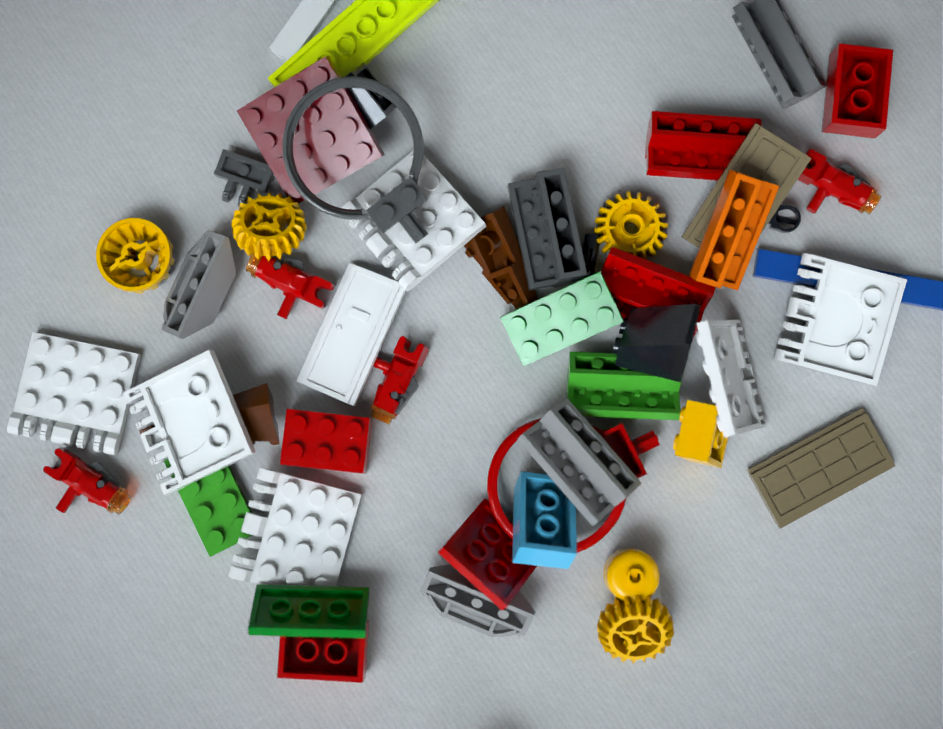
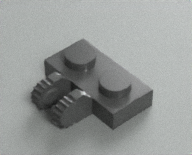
M225 149L221 153L214 172L216 177L227 180L222 194V201L229 203L233 198L236 184L243 186L238 198V207L240 203L247 204V199L251 196L252 189L266 194L274 175L268 164Z

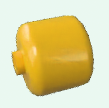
M626 547L616 550L608 557L604 565L603 578L606 587L615 597L624 601V597H629L630 603H634L636 596H640L642 602L645 601L646 597H651L655 593L659 585L660 572L657 563L649 554L636 548Z

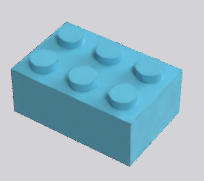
M521 471L514 487L512 563L569 569L577 554L576 507L549 475Z

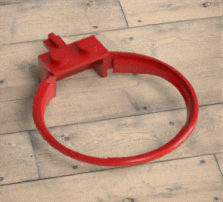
M542 418L525 423L510 433L495 452L488 471L487 493L490 508L499 526L512 540L513 526L506 518L498 498V473L508 450L525 431ZM622 423L609 430H600L592 426L637 478L647 474L639 455L660 445L659 439L653 430L630 440ZM626 498L611 510L606 521L595 533L577 542V553L595 545L609 533L620 518Z

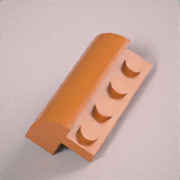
M729 169L689 273L691 278L714 287L721 288L724 286L738 291L779 189L778 185Z

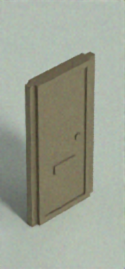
M755 123L681 237L696 247H700L729 169L779 186L761 231L762 233L812 158Z
M860 408L749 468L747 471L773 520L781 529L895 467V464L868 414L865 413L863 408Z

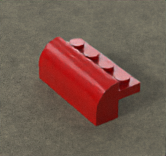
M652 111L645 147L646 175L718 180L753 125L757 123L762 126L761 119Z
M611 247L601 268V272L622 317L627 319L631 308L699 304L701 305L697 323H699L716 288L615 247ZM696 324L694 336H695V334H696V331L698 330L697 324Z

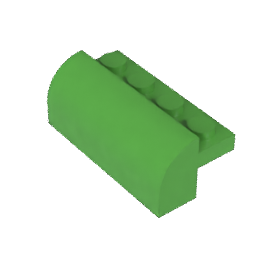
M569 353L566 398L570 400L583 416L680 420L679 389L681 382L615 366L617 354Z

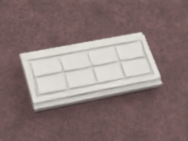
M349 263L297 382L355 407L406 292L398 281Z

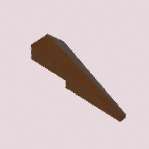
M505 206L481 216L480 218L487 227L464 245L467 249L465 254L477 261L483 269L481 273L507 304L512 303L517 309L537 300L538 297L535 290L529 291L521 250Z
M265 383L234 394L233 398L252 444L255 445L256 441L270 442L271 445L280 444L273 396L268 384ZM155 425L139 430L140 434L154 428Z

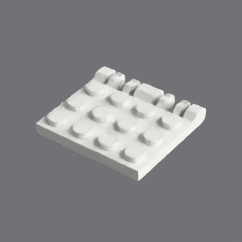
M414 150L357 198L348 201L342 208L363 209V214H365L368 208L410 176L413 178L412 175H409L412 166ZM425 155L423 156L422 168L417 183L428 199L412 212L429 234L415 244L399 222L384 234L372 222L363 228L359 234L362 241L368 240L366 242L367 247L378 259H382L381 262L384 267H390L403 256L408 260L401 263L392 273V276L399 280L398 283L406 292L413 289L487 227L485 222ZM345 219V221L349 222L352 229L358 228L367 221L365 219Z
M803 253L801 265L821 270L818 273L799 268L797 275L802 278L818 281L815 290L803 285H794L793 292L813 296L811 302L790 297L785 316L804 320L806 324L801 326L784 321L783 328L788 331L803 333L800 343L788 338H779L778 344L798 349V352L793 353L776 348L773 359L877 386L907 279Z
M706 320L696 323L698 328L696 339L699 346L703 348L705 357L703 358V368L710 377V397L717 406L718 415L716 421L719 430L723 431L724 437L766 427L764 416L759 417L758 412L762 411L761 405H756L754 398L755 395H758L757 388L752 389L751 383H755L751 364H746L745 359L749 358V354L742 349V342H745L744 335H739V332L743 331L741 321Z
M32 332L14 410L9 417L7 432L15 435L23 433V436L30 438L35 432L38 417L45 418L40 428L39 438L41 440L48 441L51 437L53 443L73 446L76 441V447L84 449L88 443L90 430L94 428L98 429L94 437L93 450L96 452L103 450L106 454L116 456L120 449L130 404H127L123 393L135 385L141 354Z
M207 350L123 393L127 404L136 403L129 407L131 414H138L146 409L150 412V416L135 423L137 430L155 425L154 428L140 434L146 452L152 453L162 448L165 449V451L149 458L151 465L160 464L169 459L171 467L156 474L158 481L175 475L174 478L160 484L164 496L181 490L195 481L256 453L214 350Z
M259 467L256 478L275 483L277 488L254 483L253 489L257 492L273 494V502L270 505L255 499L249 500V507L268 511L269 516L246 512L241 532L260 536L262 540L260 542L239 537L237 543L246 548L259 549L256 559L243 554H234V562L254 566V568L249 569L231 565L228 577L265 585L336 586L361 494Z

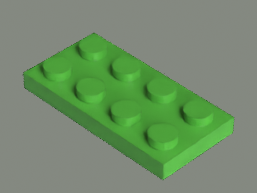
M169 459L165 460L166 467H171ZM230 465L178 490L209 557L238 544L239 537L249 538L253 536L241 532L246 512L252 513Z

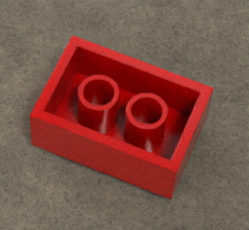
M839 43L830 53L822 124L823 133L875 139L886 130L894 50Z
M287 409L280 465L366 474L373 419Z
M367 620L365 638L280 636L277 678L363 683L366 678L369 620Z

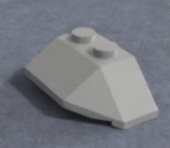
M208 230L204 234V238L199 240L187 253L164 303L163 331L184 339L214 323L236 276L230 239L228 237Z
M451 564L431 567L420 591L428 598L430 604L440 616L490 637H503L515 634L523 636L526 634L535 615V610L520 590L510 604L502 611Z

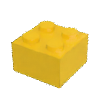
M687 400L686 407L683 406L680 412L679 419L680 423H682L680 433L676 434L673 442L676 456L690 462L722 468L729 436L724 437L723 431L721 432L718 428L716 421L718 410L716 405Z

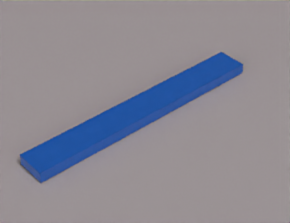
M758 249L753 277L816 288L818 280L800 277L797 275L798 269L801 268L820 273L821 269L801 265L802 256ZM865 268L907 279L901 300L902 304L943 311V281Z

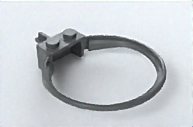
M363 77L332 79L316 86L304 95L296 104L287 120L282 142L284 165L298 193L309 204L328 215L349 220H371L383 234L399 222L415 244L429 233L412 212L427 201L428 198L418 187L417 183L423 163L424 143L419 122L409 104L390 87ZM362 88L384 96L401 111L412 134L414 152L409 175H412L413 178L411 176L368 208L365 214H363V209L339 208L324 202L314 195L302 181L293 157V139L300 118L314 101L338 89Z

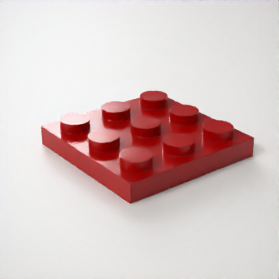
M486 498L482 500L438 551L445 560L502 611L510 604L537 567V565L512 563L513 540L497 523L489 501Z

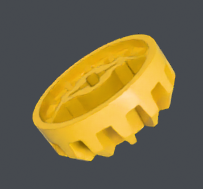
M127 218L112 224L102 234L96 249V262L100 273L108 283L125 292L142 294L146 290L157 289L159 287L158 284L163 279H168L170 276L168 271L175 261L172 257L174 247L169 241L167 234L154 223L141 218ZM136 241H145L142 244L136 243ZM137 252H139V254H138L139 260H138V261H134V260L136 259L135 254H136ZM158 255V264L151 273L149 267L152 264L153 257ZM135 269L137 271H145L147 276L134 277L127 272Z

